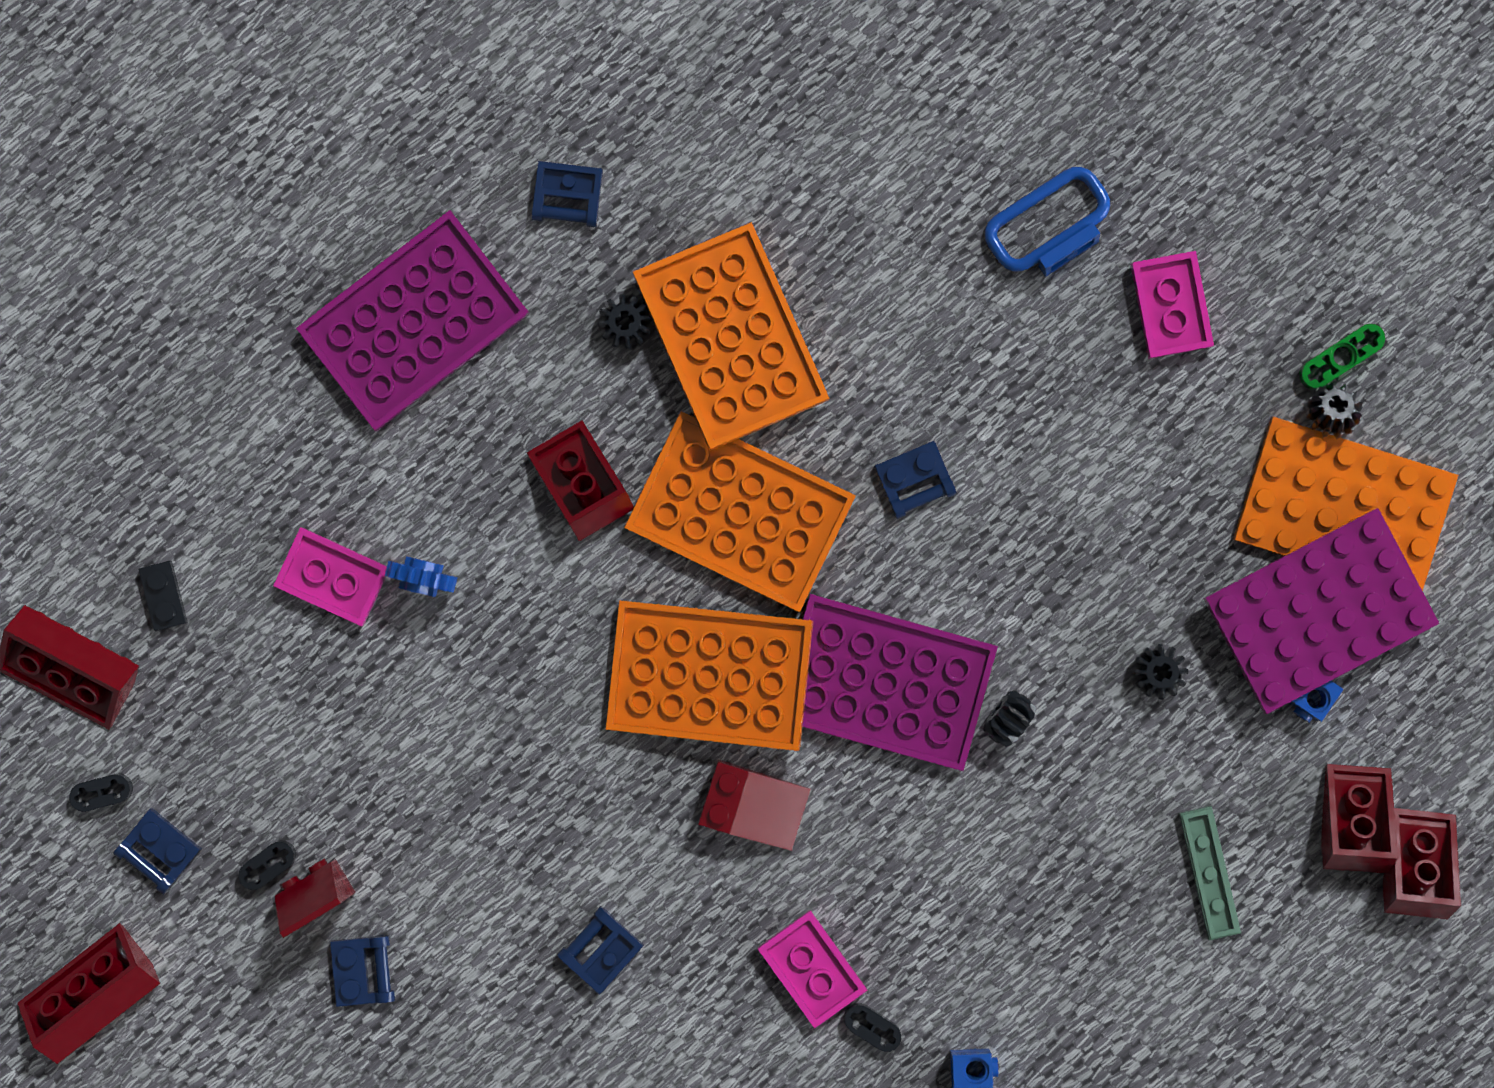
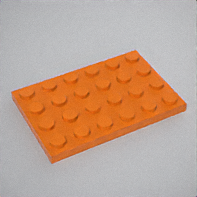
M752 222L633 271L634 279L710 451L829 401L828 393Z
M681 411L624 528L800 612L856 495L740 439L710 451L696 418Z
M1273 416L1267 428L1233 540L1285 556L1378 508L1423 591L1458 475L1343 438L1336 440L1334 435L1331 434L1323 438L1321 431L1312 430V428Z
M619 600L606 730L800 751L813 620Z

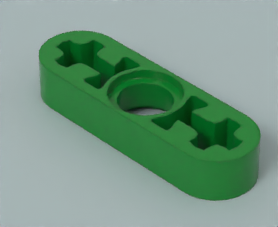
M1366 324L1356 329L1304 363L1299 371L1301 383L1309 389H1317L1320 386L1327 385L1379 351L1385 343L1384 331L1376 324ZM1364 331L1368 334L1374 332L1377 337L1373 340L1374 347L1371 344H1367L1357 351L1356 347L1349 342L1350 339H1353V343L1356 344L1365 338ZM1342 347L1349 351L1351 358L1347 365L1341 366L1334 361L1333 355L1337 348ZM1325 356L1327 364L1335 373L1332 375L1331 369H1328L1319 375L1320 382L1316 379L1310 381L1308 375L1311 373L1309 367L1312 366L1314 369L1325 365L1326 362L1322 360V357Z

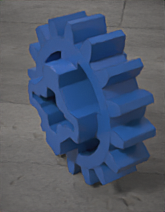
M406 556L404 564L388 561L385 576L400 580L398 588L436 597L438 589L453 593L457 582V577L442 573L444 565Z

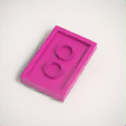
M1196 251L1132 262L1130 265L1148 359L1213 347L1214 342Z
M300 527L273 586L359 626H364L385 581L387 566Z
M808 910L757 947L814 1029L868 991L811 910Z

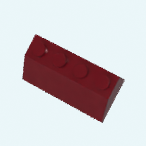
M24 605L3 631L0 645V672L110 730L135 684L139 665L103 647L100 643L84 637L72 628L54 621L42 612Z
M119 923L17 1004L32 1047L58 1064L157 987L160 981L152 962L124 926Z

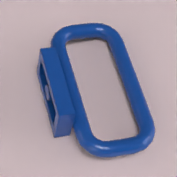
M1071 167L995 215L985 228V241L1004 268L1011 271H1024L1038 263V267L1046 277L1099 242L1100 232L1095 225L1107 216L1110 210V198L1105 188L1090 170L1083 167ZM1073 180L1083 181L1096 198L1097 208L1025 257L1020 259L1012 258L997 237L999 228Z

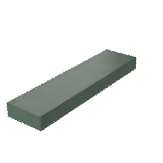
M1212 806L1180 812L1179 817L1208 940H1214L1240 934L1241 930Z

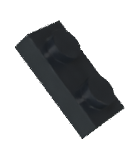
M169 560L139 568L154 631L188 623L172 561Z

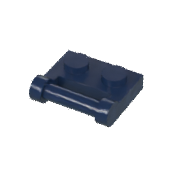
M538 161L532 220L542 221L543 218L580 222L586 223L587 227L596 228L603 169ZM545 196L589 201L588 210L544 205Z
M935 441L874 466L897 519L906 516L905 512L945 495L949 498L957 494ZM938 475L940 484L903 500L899 499L897 491Z
M151 808L125 840L115 849L113 854L118 859L122 860L124 858L156 884V890L164 895L202 848ZM137 841L171 868L166 876L132 849Z
M602 906L594 912L595 917L567 948L563 947L557 954L569 968L599 995L644 946L641 941ZM606 925L612 932L582 964L576 957Z
M389 935L332 940L330 942L336 1007L395 1001L394 990H391L387 956V946L390 945ZM365 948H374L378 991L375 992L369 991Z

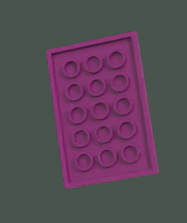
M449 210L296 329L374 431H378L530 313L451 210Z
M1378 508L1203 598L1264 714L1282 707L1440 624Z
M810 594L803 617L804 620H813L802 727L964 771L998 646Z

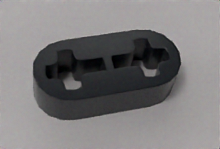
M121 773L93 779L75 785L70 791L69 801L73 808L81 812L114 805L127 800L131 796L133 784L129 777ZM114 779H116L118 784H124L125 790L120 792V797L116 793L105 795L104 788L113 786ZM82 788H85L86 792H98L99 797L90 799L88 801L89 806H86L85 801L79 802L78 795L83 793Z
M277 841L269 845L240 868V883L249 890H257L265 886L294 864L296 860L294 846L287 841ZM276 847L280 851L283 849L288 851L289 854L285 857L286 864L282 861H278L274 865L270 864L269 860L276 855L274 850ZM264 865L267 870L259 875L260 883L256 880L249 881L247 879V876L250 874L248 869L250 866L255 870Z
M855 1003L846 1010L844 1015L845 1024L853 1034L884 1052H891L900 1045L901 1032L899 1027L888 1018L862 1003ZM861 1010L866 1012L864 1017L872 1025L870 1028L862 1023L858 1024L857 1027L853 1026L854 1020L851 1014L853 1012L859 1014ZM878 1027L885 1032L889 1028L893 1029L892 1036L895 1040L893 1042L887 1040L885 1044L880 1043L881 1036L874 1031L875 1028Z

